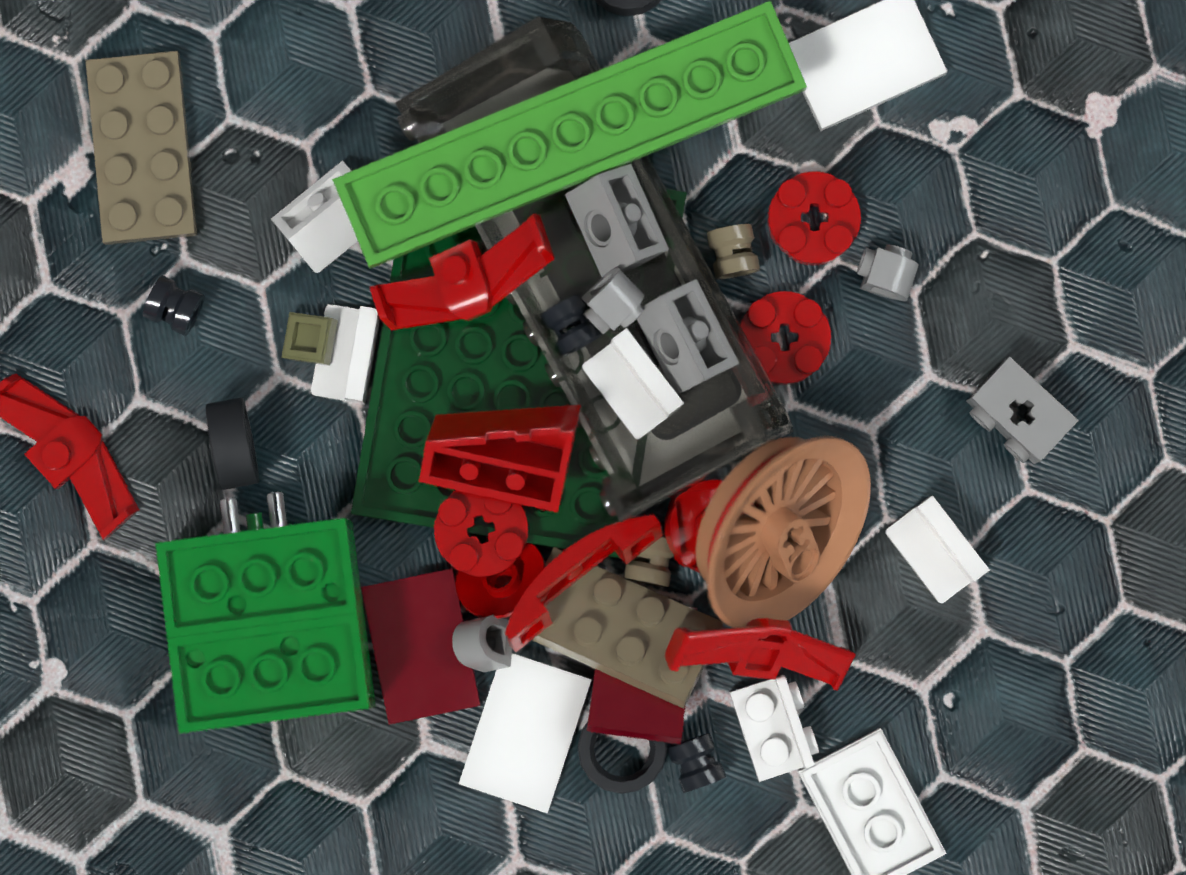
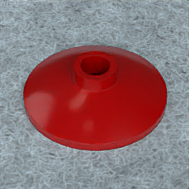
M526 543L522 554L515 563L500 574L490 577H474L458 571L455 583L457 596L465 609L475 616L486 617L494 615L497 619L509 617L512 615L526 589L546 567L545 561L535 545Z

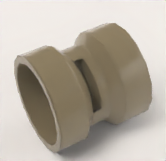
M752 224L732 225L707 232L709 248L715 251L716 261L713 264L715 279L734 278L760 271L758 256L752 252L751 242L754 239Z
M661 537L629 562L625 567L623 578L669 587L672 573L668 566L670 559L674 555L667 544L666 538Z

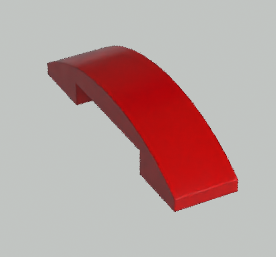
M654 515L623 520L589 534L559 554L538 574L517 603L505 630V635L511 648L515 652L519 651L553 624L545 606L614 551L627 565L663 536L660 521Z

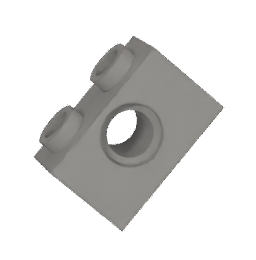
M631 164L598 174L565 194L601 277L614 268H619L623 273L630 271L669 250Z
M697 279L663 294L643 306L644 310L637 318V321L669 384L677 395L739 364Z

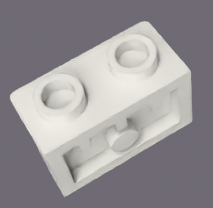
M780 675L775 680L768 679L729 692L759 782L814 765L812 755L819 753V749L811 726L802 728L797 710L804 708V704L796 681L787 683L785 675Z

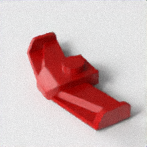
M533 213L527 218V221L483 255H481L478 243L468 240L429 258L435 276L370 286V292L379 318L390 330L461 319L470 321L491 312L495 304L553 261L555 257L541 217Z
M17 373L0 382V418L37 442L24 455L55 489L61 488L71 479L102 540L106 541L140 509L103 441V434L86 416L78 415Z
M757 618L748 622L745 627L701 631H691L686 627L676 628L666 648L665 660L671 671H679L680 666L728 662L733 675L772 680L776 679L781 667L830 684L833 690L838 691L856 654L847 648L837 647L792 629L790 622L787 620Z

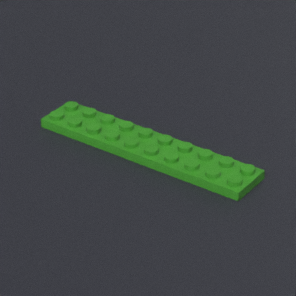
M768 1L332 180L368 267L371 269L591 179L598 174L613 170L801 93L807 89V85L771 1Z

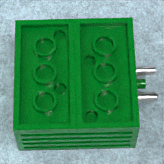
M271 492L267 495L271 528L264 529L262 513L246 514L247 531L240 532L237 500L229 498L233 529L231 530L228 501L225 498L220 501L224 534L155 543L179 734L376 707L352 521L347 518L287 526L284 496L282 492H276L280 523L278 524L274 493Z

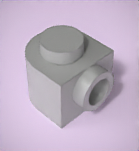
M886 245L885 250L877 248L875 251L865 248L857 270L858 275L864 276L860 289L886 298L907 301L919 264L911 259L913 254L911 251L898 246Z
M614 268L604 275L581 297L590 307L584 315L603 334L610 328L614 331L619 325L626 328L644 310L640 305L644 299V294L619 268Z
M494 615L458 624L452 638L453 650L457 659L464 666L481 672L511 667L512 648L505 635L509 620L505 618L497 619Z

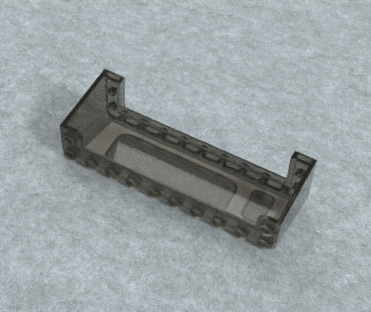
M538 16L395 102L401 113L397 118L398 123L409 140L414 141L417 139L422 143L601 70L584 37L574 24ZM648 155L625 165H632L669 250L635 269L624 272V274L644 294V299L640 303L642 307L661 295L697 279L739 364L679 394L678 396L684 402L683 406L641 439H635L582 370V366L586 361L608 346L611 339L627 328L667 380L637 319L626 328H623L621 325L614 331L610 328L596 341L572 354L562 357L556 346L557 336L554 330L548 329L540 316L547 309L579 293L583 296L602 278L565 196L566 193L586 181L475 226L482 238L478 240V244L482 254H484L527 221V218L533 213L541 217L555 259L508 294L506 298L512 305L519 306L526 319L522 323L523 329L534 346L540 345L548 360L545 363L546 372L556 387L562 386L570 401L567 405H581L577 427L579 429L584 428L590 438L592 445L589 446V450L596 465L601 470L606 469L609 476L602 480L604 489L599 492L600 498L608 513L612 516L617 515L620 522L642 514L746 458L763 445L783 438L793 432V425L784 405ZM580 322V323H578V324L572 326L571 328L565 330L564 332H566V331H568V330L574 328L575 326L581 324L582 322Z

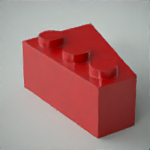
M581 405L435 415L425 444L419 482L558 512L566 484Z

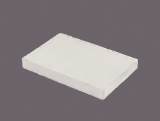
M883 0L789 43L807 85V89L803 91V94L820 131L942 77L947 73V69L914 0Z
M512 653L511 667L496 670L459 784L548 813L592 679Z
M881 728L815 761L813 766L797 771L851 875H907L947 854Z

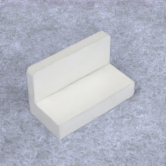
M343 161L271 218L315 273L321 272L358 241L332 180L351 172Z
M329 304L325 308L324 317L338 320L330 366L315 365L311 393L318 397L366 405L381 319L376 308L360 306V309Z
M627 328L611 339L608 346L586 361L582 366L583 372L635 439H641L684 404Z
M933 495L926 498L885 531L887 537L938 603H944L970 582H975L990 571Z

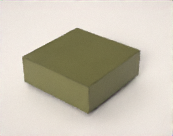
M289 312L281 358L330 366L338 320L329 317Z

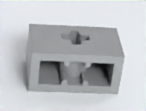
M1011 357L1004 360L966 401L973 407L969 412L973 419L987 431L996 428L1007 439L1003 444L1004 447L1022 463H1025L1028 459L1033 464L1042 461L1079 421ZM1021 404L1025 405L1028 410L1025 412L1024 417L1028 424L1024 421L1017 424L1012 423L1010 418L1014 412L1009 405L1015 408Z

